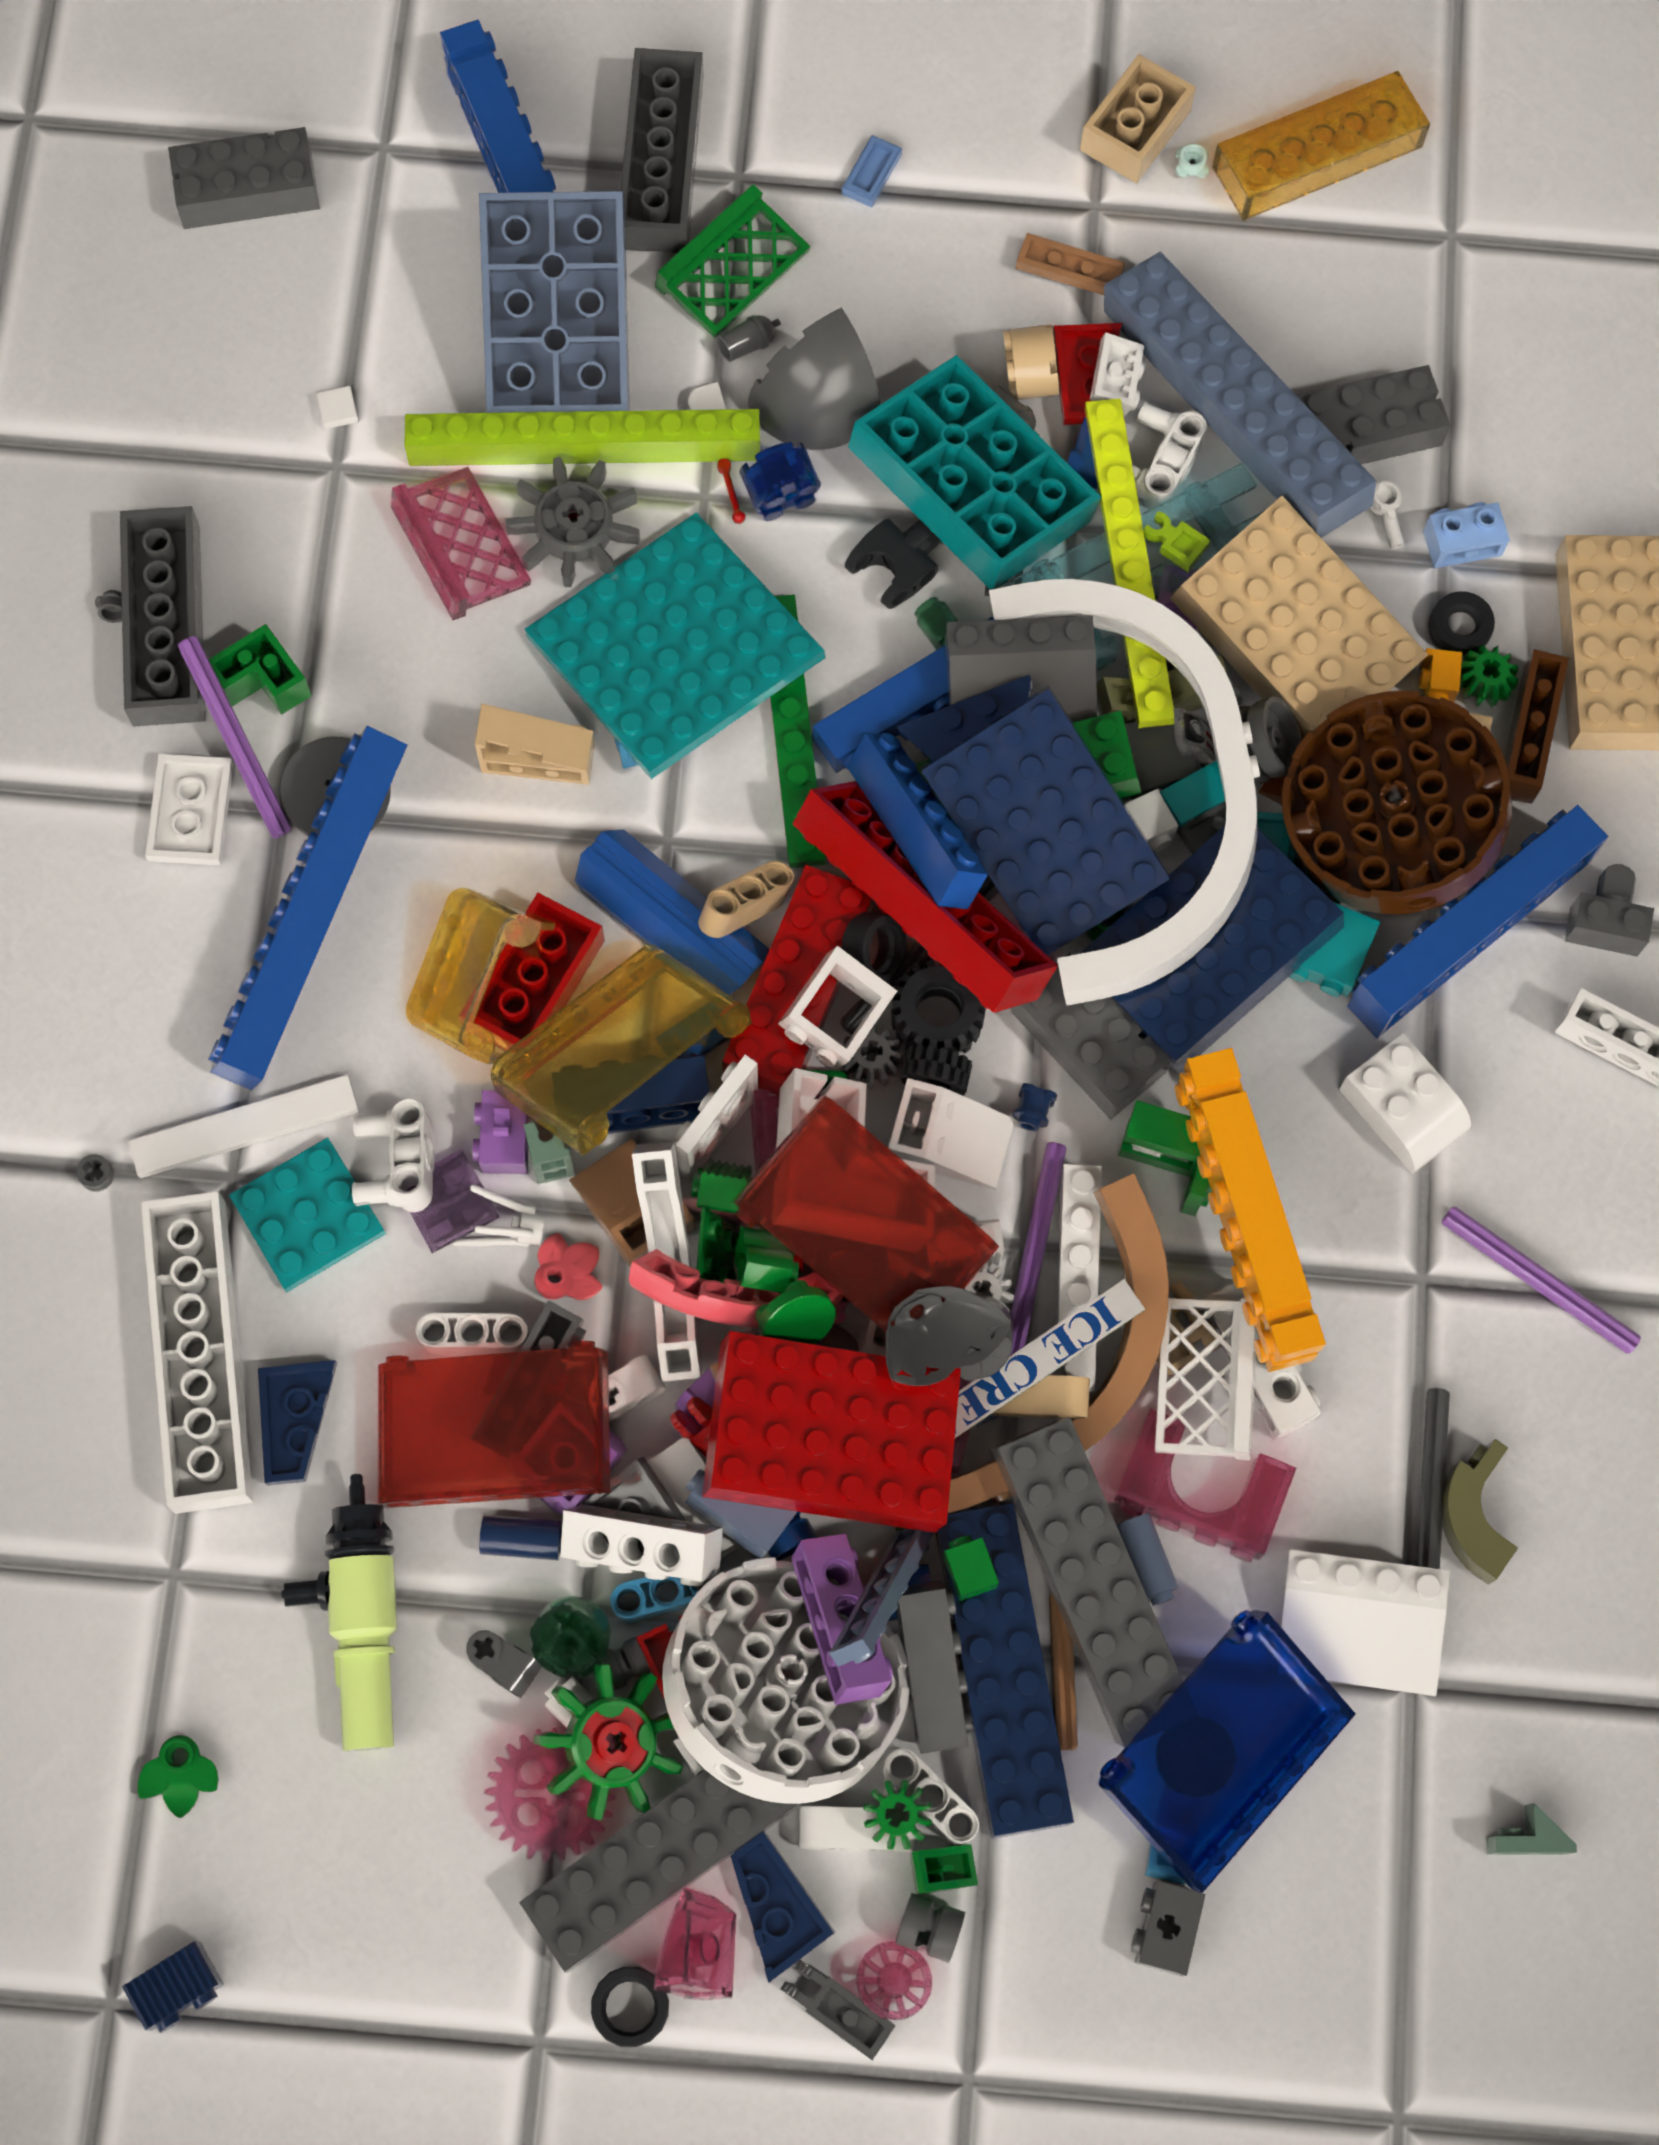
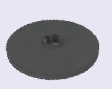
M325 737L314 740L295 752L283 770L280 782V795L284 811L293 825L307 836H309L311 831L314 833L316 829L310 826L318 808L322 806L325 798L330 799L329 796L325 795V791L332 776L336 774L339 766L344 767V764L340 763L339 760L346 744L351 740L349 738ZM391 785L371 831L381 822L386 814L390 802Z

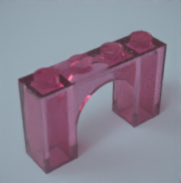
M1150 1408L1113 1501L1121 1503L1120 1509L1134 1516L1150 1513V1516L1157 1518L1156 1524L1170 1531L1178 1532L1179 1528L1194 1533L1193 1539L1201 1544L1215 1547L1216 1543L1228 1547L1231 1549L1229 1553L1240 1560L1252 1562L1253 1558L1261 1559L1265 1555L1297 1468L1260 1453L1254 1459L1242 1494L1234 1506L1216 1513L1198 1511L1183 1502L1173 1487L1171 1465L1175 1454L1155 1452L1157 1411ZM1178 1419L1165 1429L1164 1443H1180L1185 1426Z

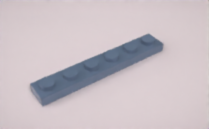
M913 1529L896 1531L829 1653L838 1667L850 1661L860 1663L868 1659L875 1652V1645L879 1637L886 1631V1624L890 1616L897 1610V1603L901 1595L908 1589V1582L912 1574L918 1570V1563L922 1555L930 1547L929 1542L934 1535L933 1532Z

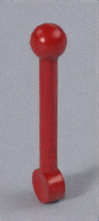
M720 459L717 463V470L723 474L734 511L732 520L736 524H741L745 521L746 515L740 510L730 476L731 462L728 459Z

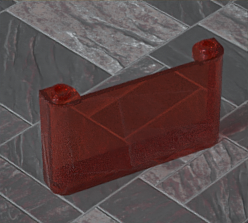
M821 1096L731 1202L738 1208L734 1214L751 1229L756 1224L765 1228L879 1326L880 1330L885 1334L881 1340L885 1345L889 1317L900 1302L919 1289L941 1286L965 1289L999 1248V1245L841 1106L827 1096ZM941 1297L942 1302H944L946 1298ZM916 1305L910 1310L911 1318L918 1319L923 1315V1305Z
M594 1341L572 1342V1348L410 1361L408 1356L397 1355L386 1357V1363L378 1365L377 1504L383 1505L385 1509L611 1493L608 1352L595 1347Z

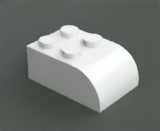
M1404 1033L1349 1074L1339 1088L1343 1096L1412 1175L1464 1135L1471 1127L1470 1116L1461 1099Z

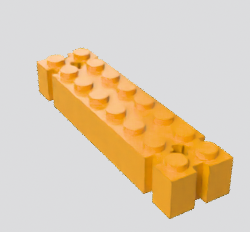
M1228 1048L1188 1058L1184 1065L1185 1072L1179 1074L1178 1084L1175 1085V1094L1180 1107L1185 1106L1191 1116L1190 1120H1186L1187 1133L1192 1143L1197 1142L1201 1155L1197 1156L1198 1169L1203 1179L1208 1178L1212 1192L1208 1193L1209 1204L1213 1214H1219L1223 1226L1219 1231L1221 1243L1226 1252L1231 1251L1235 1264L1231 1266L1232 1278L1236 1288H1242L1246 1302L1242 1304L1245 1320L1249 1326L1254 1325V1328H1257L1260 1339L1254 1340L1257 1358L1260 1363L1265 1362L1268 1372L1311 1362L1317 1357L1318 1351L1324 1348L1326 1341L1318 1316L1314 1314L1310 1302L1312 1297L1247 1093L1243 1091L1240 1081L1241 1074L1233 1049Z

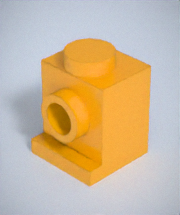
M1426 648L1425 652L1428 656L1419 663V670H1421L1419 689L1424 690V696L1439 700L1443 697L1454 702L1460 688L1462 652Z

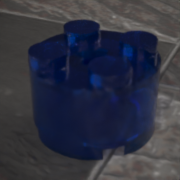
M792 442L769 447L755 455L757 462L751 467L746 462L740 468L739 474L756 513L762 515L765 521L779 518L783 515V510L795 505L797 509H804L816 502L814 494L820 489L821 482L808 452L801 442H799V446L794 448Z

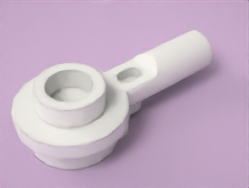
M1382 481L1376 483L1373 506L1369 509L1375 514L1382 516L1390 547L1392 550H1396L1405 546L1396 511L1402 502V496L1396 484L1390 481Z

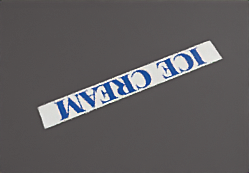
M1125 1279L1012 1354L998 1372L986 1378L976 1379L959 1390L955 1438L1146 1310Z

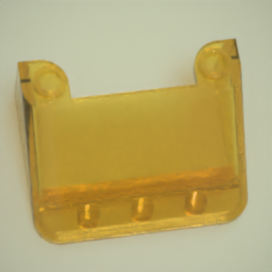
M470 888L454 890L446 900L406 1005L408 1021L414 1027L473 1059L485 1064L502 1063L505 1055L495 1051V1039L492 1033L485 1027L474 1023L504 942L515 947L530 946L537 940L541 930L553 931L556 923Z

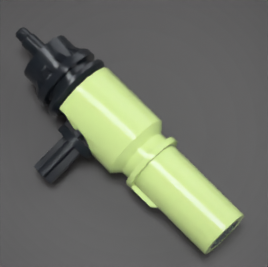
M352 1474L349 1486L350 1505L332 1509V1526L325 1535L326 1544L333 1545V1549L325 1551V1556L330 1559L329 1571L320 1572L317 1580L284 1583V1590H282L281 1595L284 1599L285 1607L319 1604L323 1611H328L329 1634L338 1641V1650L333 1651V1658H335L336 1685L340 1688L343 1751H367L394 1747L390 1655L395 1654V1647L389 1645V1637L397 1630L394 1557L390 1556L395 1549L394 1546L386 1545L385 1543L391 1541L393 1536L392 1530L384 1521V1506L366 1504L363 1476L361 1474Z

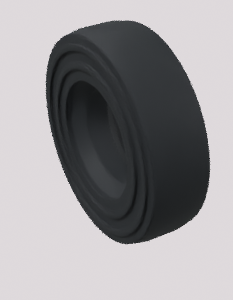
M1464 591L1453 592L1440 599L1434 606L1429 618L1430 635L1436 645L1442 650L1462 652V656H1465L1470 650L1477 652L1478 648L1483 644L1486 646L1495 627L1494 614L1489 604L1480 596ZM1457 612L1466 613L1473 618L1475 630L1468 635H1459L1449 627V617Z

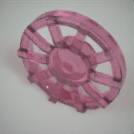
M895 1941L877 1944L864 1955L857 1968L855 1984L863 2004L881 2019L904 2020L917 2014L927 2003L932 1991V1974L928 1963L918 1951L897 1945ZM886 1951H899L896 1962L889 1961ZM877 1953L880 1954L884 1965L883 1968H880L870 1960ZM905 1954L916 1962L908 1968L902 1964ZM867 1966L874 1973L878 1974V1977H864L865 1967ZM920 1968L924 1981L912 1980L911 1974ZM865 1984L878 1985V1989L868 1994ZM909 1988H924L921 1999L915 1996ZM881 1994L885 1996L882 2007L873 2001ZM904 1995L915 2006L906 2010L902 1996ZM891 1999H895L898 2011L888 2010Z

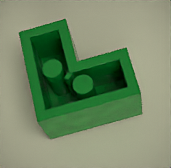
M266 624L209 659L232 707L261 688L281 715L312 696L306 678Z

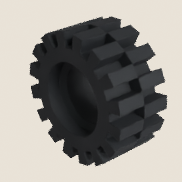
M923 1045L911 1046L906 1050L900 1081L906 1085L909 1078L943 1087L964 1096L967 1093L972 1061L968 1060V1057L965 1055L959 1056V1052H948L947 1048L941 1047V1049H936L935 1046L928 1045V1048Z

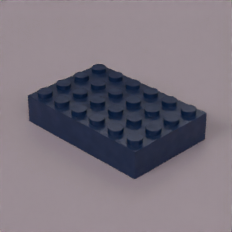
M1049 685L930 761L921 770L956 826L962 832L973 852L977 854L980 863L1030 940L1047 956L1170 879L1168 871Z
M1225 826L1171 872L1169 880L1146 894L1079 954L1118 946L1137 939L1158 928L1179 912L1196 894L1209 875L1220 850ZM1257 828L1254 861L1248 881L1237 905L1214 937L1191 959L1173 972L1151 984L1128 993L1112 996V998L1143 1030L1141 1037L1145 1039L1149 1036L1171 1060L1169 1065L1177 1074H1180L1184 1070V1065L1188 1058L1200 1056L1295 972L1302 963L1344 928V912Z

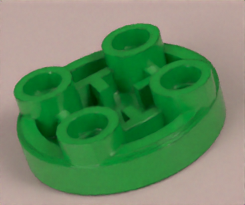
M804 1280L790 1283L784 1293L777 1296L769 1304L761 1306L755 1313L760 1336L814 1345L830 1331L836 1316L835 1307L826 1292L820 1288L808 1286Z

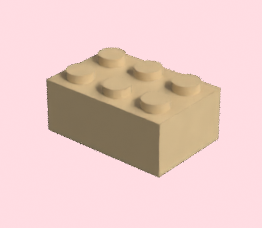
M1138 54L1084 125L1080 151L1137 184L1191 112L1196 87Z

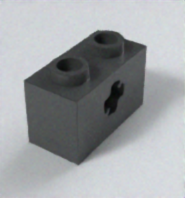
M1162 1881L1154 1882L1152 1889L1146 1887L1140 1907V1912L1146 1913L1143 1929L1136 1928L1131 1944V1952L1137 1954L1135 1963L1178 1976H1187L1206 1894ZM1164 1916L1169 1917L1170 1925L1176 1927L1175 1934H1168V1939L1162 1938L1163 1931L1157 1928V1922L1164 1921Z

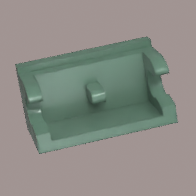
M534 1122L524 1124L538 1184L575 1176L569 1148L565 1149L559 1126L555 1122H551L553 1138L543 1142L539 1139V1131Z

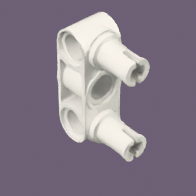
M1145 401L1138 414L1137 422L1163 433L1164 439L1149 469L1146 467L1140 469L1133 465L1132 467L1138 498H1141L1146 508L1156 512L1163 511L1169 507L1181 484L1185 482L1201 448L1207 425L1203 415L1198 412L1185 411L1172 414ZM1183 431H1190L1195 435L1189 436L1184 434ZM1152 487H1162L1165 491L1158 492L1152 489Z
M405 1098L398 1101L386 1113L360 1117L354 1116L353 1129L357 1140L386 1136L390 1138L388 1146L390 1175L386 1176V1179L354 1182L352 1184V1197L355 1205L388 1203L390 1206L402 1207L409 1212L422 1211L428 1207L433 1196L435 1161L433 1128L422 1103L414 1098ZM417 1119L415 1122L407 1124L408 1122ZM417 1185L414 1189L406 1191L409 1187Z

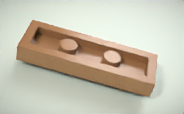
M1030 233L1026 234L1016 262V269L1100 295H1104V285L1123 274L1125 262Z

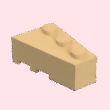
M481 703L475 748L481 773L589 785L595 741L593 730H588L583 726L568 725Z

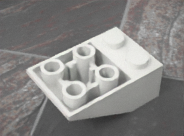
M908 1078L887 1156L935 1166V1174L996 1190L1015 1118L946 1088Z

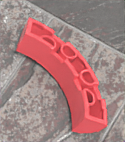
M658 1249L632 1261L629 1274L630 1285L653 1300L697 1318L733 1326L758 1328V1322L755 1319L756 1311L782 1294L740 1287L738 1280L725 1279L723 1283L715 1280H705L700 1278L698 1270L676 1261ZM815 1272L797 1279L804 1280L808 1286L817 1287L826 1292L835 1309L843 1298L844 1292Z

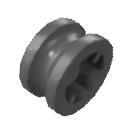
M92 1154L82 1158L78 1163L76 1176L87 1190L99 1192L111 1185L114 1179V1170L103 1156ZM96 1165H101L100 1170L104 1173L99 1180L94 1177V1181H90L91 1177L87 1174V1170L92 1166L96 1169Z

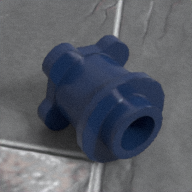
M1023 1083L1018 1094L1021 1100L1018 1109L1013 1110L1012 1116L1018 1121L1017 1125L1028 1131H1038L1039 1128L1048 1126L1047 1114L1049 1108L1054 1106L1058 1095L1051 1090Z

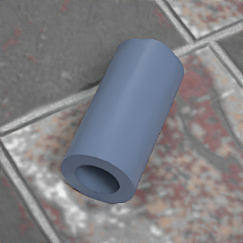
M1150 1513L1117 1524L1119 1533L1152 1606L1174 1599L1172 1591L1178 1589L1179 1586Z

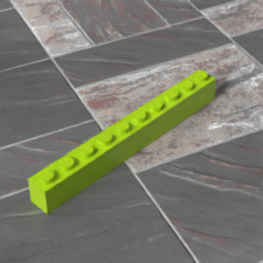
M759 409L405 414L404 446L409 466L553 464V458L560 457L564 464H596L599 460L606 463L718 462L720 459H728L730 462L760 461Z

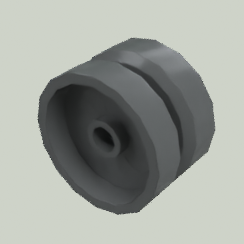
M1273 696L1256 701L1251 706H1240L1239 711L1242 723L1249 721L1253 743L1247 744L1249 756L1256 755L1260 777L1254 778L1255 786L1266 783L1271 778L1286 777L1293 760L1292 755L1303 740L1301 729L1294 713L1285 701L1280 697Z

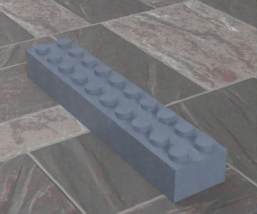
M1161 251L1104 285V312L1114 323H1122L1121 331L1130 341L1144 345L1143 355L1196 412L1203 415L1209 427L1276 499L1283 496L1321 538L1373 506L1376 487L1375 478Z

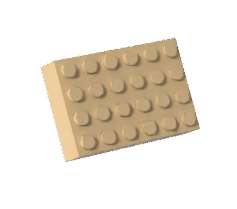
M1283 496L1279 497L1188 578L1170 598L1262 699L1271 696L1280 697L1288 704L1297 719L1302 738L1309 731L1313 732L1327 719L1326 716L1342 705L1367 695L1390 691L1428 656L1423 648Z
M1565 535L1555 557L1562 654L1565 657H1569L1564 681L1569 750L1659 751V536Z

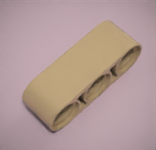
M770 861L710 892L698 920L701 931L710 937L721 938L778 909L783 905L793 882L794 873L792 869L783 862Z
M1048 1375L990 1415L1088 1418L1090 1378Z

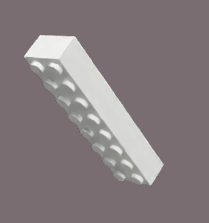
M218 1191L141 1202L166 1506L175 1514L254 1503L226 1202Z

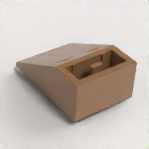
M632 1138L569 1179L571 1185L630 1268L632 1261L648 1254L632 1153L637 1144ZM683 1203L686 1232L688 1235L696 1230L695 1218Z

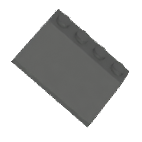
M1093 616L947 622L945 652L949 706L1030 674L1033 683V692L1030 693V697L1049 685L1073 723L1097 717L1096 649Z

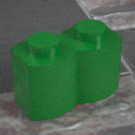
M745 1226L740 1227L735 1247V1265L738 1268L740 1287L784 1293L790 1283L797 1281L799 1263L793 1261L795 1245L789 1243L787 1233Z

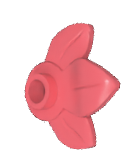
M559 1233L549 1236L542 1243L537 1254L540 1267L536 1271L534 1284L537 1291L543 1297L555 1300L568 1296L576 1300H586L595 1296L602 1289L601 1283L596 1277L591 1275L599 1260V1248L597 1246L583 1242L575 1243L568 1247L566 1241ZM550 1275L557 1276L561 1281L552 1283L547 1277Z

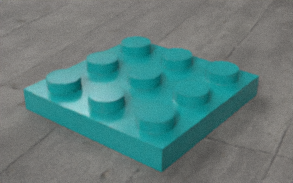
M328 1137L229 1194L230 1199L286 1293L386 1235L385 1230L369 1204L355 1205L352 1197V1184L355 1181Z

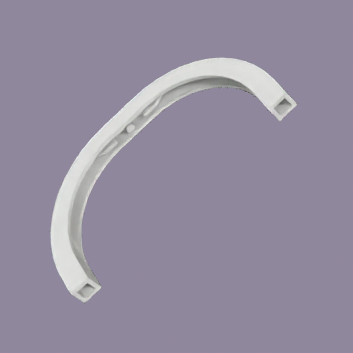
M1048 579L989 590L994 620L1093 616L1094 628L1116 632L1149 646L1164 656L1182 673L1198 695L1206 712L1226 802L1224 836L1218 856L1209 875L1196 894L1179 912L1151 932L1118 946L1057 958L1066 1006L1128 993L1151 984L1173 972L1198 953L1224 925L1245 888L1254 861L1257 842V798L1254 778L1260 777L1256 755L1249 756L1247 744L1253 743L1249 721L1242 723L1231 682L1211 647L1186 621L1162 604L1120 586L1079 579Z

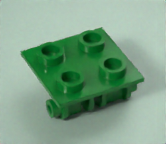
M702 1207L696 1270L699 1271L700 1278L705 1280H715L721 1283L725 1279L736 1280L734 1255L738 1239L737 1227L706 1207Z

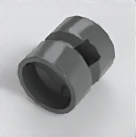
M911 1893L895 1944L914 1951L924 1947L928 1956L950 1963L966 1912L945 1904L937 1909L934 1907L933 1900Z

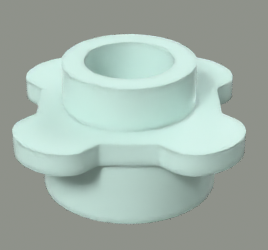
M1188 144L1176 150L1175 156L1178 159V166L1175 172L1179 177L1184 178L1197 175L1199 178H1204L1209 174V167L1206 166L1209 152L1206 148L1198 144Z

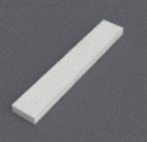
M347 1074L131 1139L128 1142L137 1175L141 1179L359 1113L350 1078Z

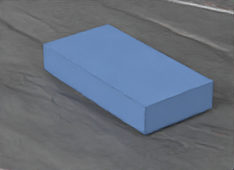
M872 135L842 187V195L873 207L902 156V148Z

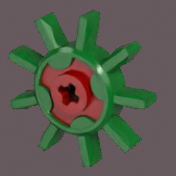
M595 1664L594 1680L597 1698L582 1704L572 1691L556 1686L551 1692L558 1704L567 1709L572 1715L566 1733L557 1734L547 1731L534 1735L533 1743L549 1749L565 1747L567 1759L570 1763L564 1771L554 1776L546 1788L551 1794L558 1795L568 1790L579 1778L584 1779L592 1784V1791L587 1804V1817L602 1820L610 1788L624 1787L629 1801L635 1810L645 1813L651 1809L648 1796L639 1782V1778L648 1768L653 1766L662 1773L681 1774L683 1766L673 1758L664 1757L656 1753V1734L664 1730L674 1729L668 1713L651 1719L642 1707L654 1688L657 1680L656 1676L651 1673H643L636 1681L627 1698L616 1697L613 1691V1674L610 1664ZM608 1734L613 1735L612 1741L616 1744L613 1749L608 1748L610 1745L609 1741L606 1740Z

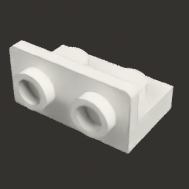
M1109 333L1103 335L1100 340L1090 400L1099 401L1121 398L1124 417L1130 410L1134 411L1140 399V390H1137V384L1146 366V361L1142 359L1144 345Z

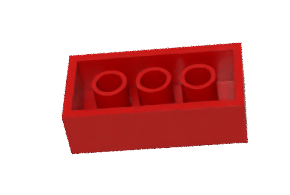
M537 892L463 1013L462 1019L466 1031L531 1064L605 942L603 926Z

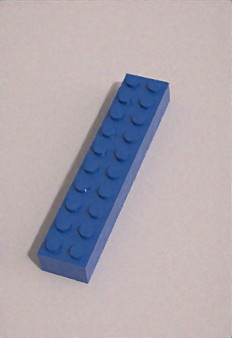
M366 726L361 735L354 733L350 742L346 744L339 760L340 763L344 764V767L339 766L325 791V795L329 796L330 799L325 798L310 827L316 829L315 833L310 832L297 855L296 860L302 862L301 866L296 865L293 872H290L282 889V893L286 894L287 898H281L268 921L267 926L273 928L272 932H266L255 950L252 959L258 961L257 966H251L241 982L238 993L244 996L242 1000L237 999L234 1006H231L223 1024L229 1030L226 1035L222 1033L219 1040H216L208 1060L214 1062L210 1073L251 1091L263 1080L408 744L370 726Z

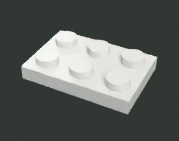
M158 754L145 857L148 861L221 865L234 765L231 758Z

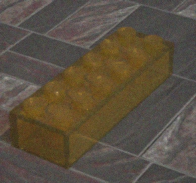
M1395 71L1218 143L1212 168L1242 220L1245 221L1422 148L1430 122L1399 71Z

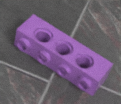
M846 1533L801 1540L791 1560L835 1705L881 1697L891 1683L893 1674L891 1662L887 1657H884L881 1648V1636L875 1645V1652L868 1659L860 1663L850 1661L838 1667L829 1654L847 1622L841 1619L838 1613L849 1618L866 1587L864 1583H861L857 1571L858 1557L855 1549L850 1547ZM827 1577L835 1579L839 1585L831 1583Z

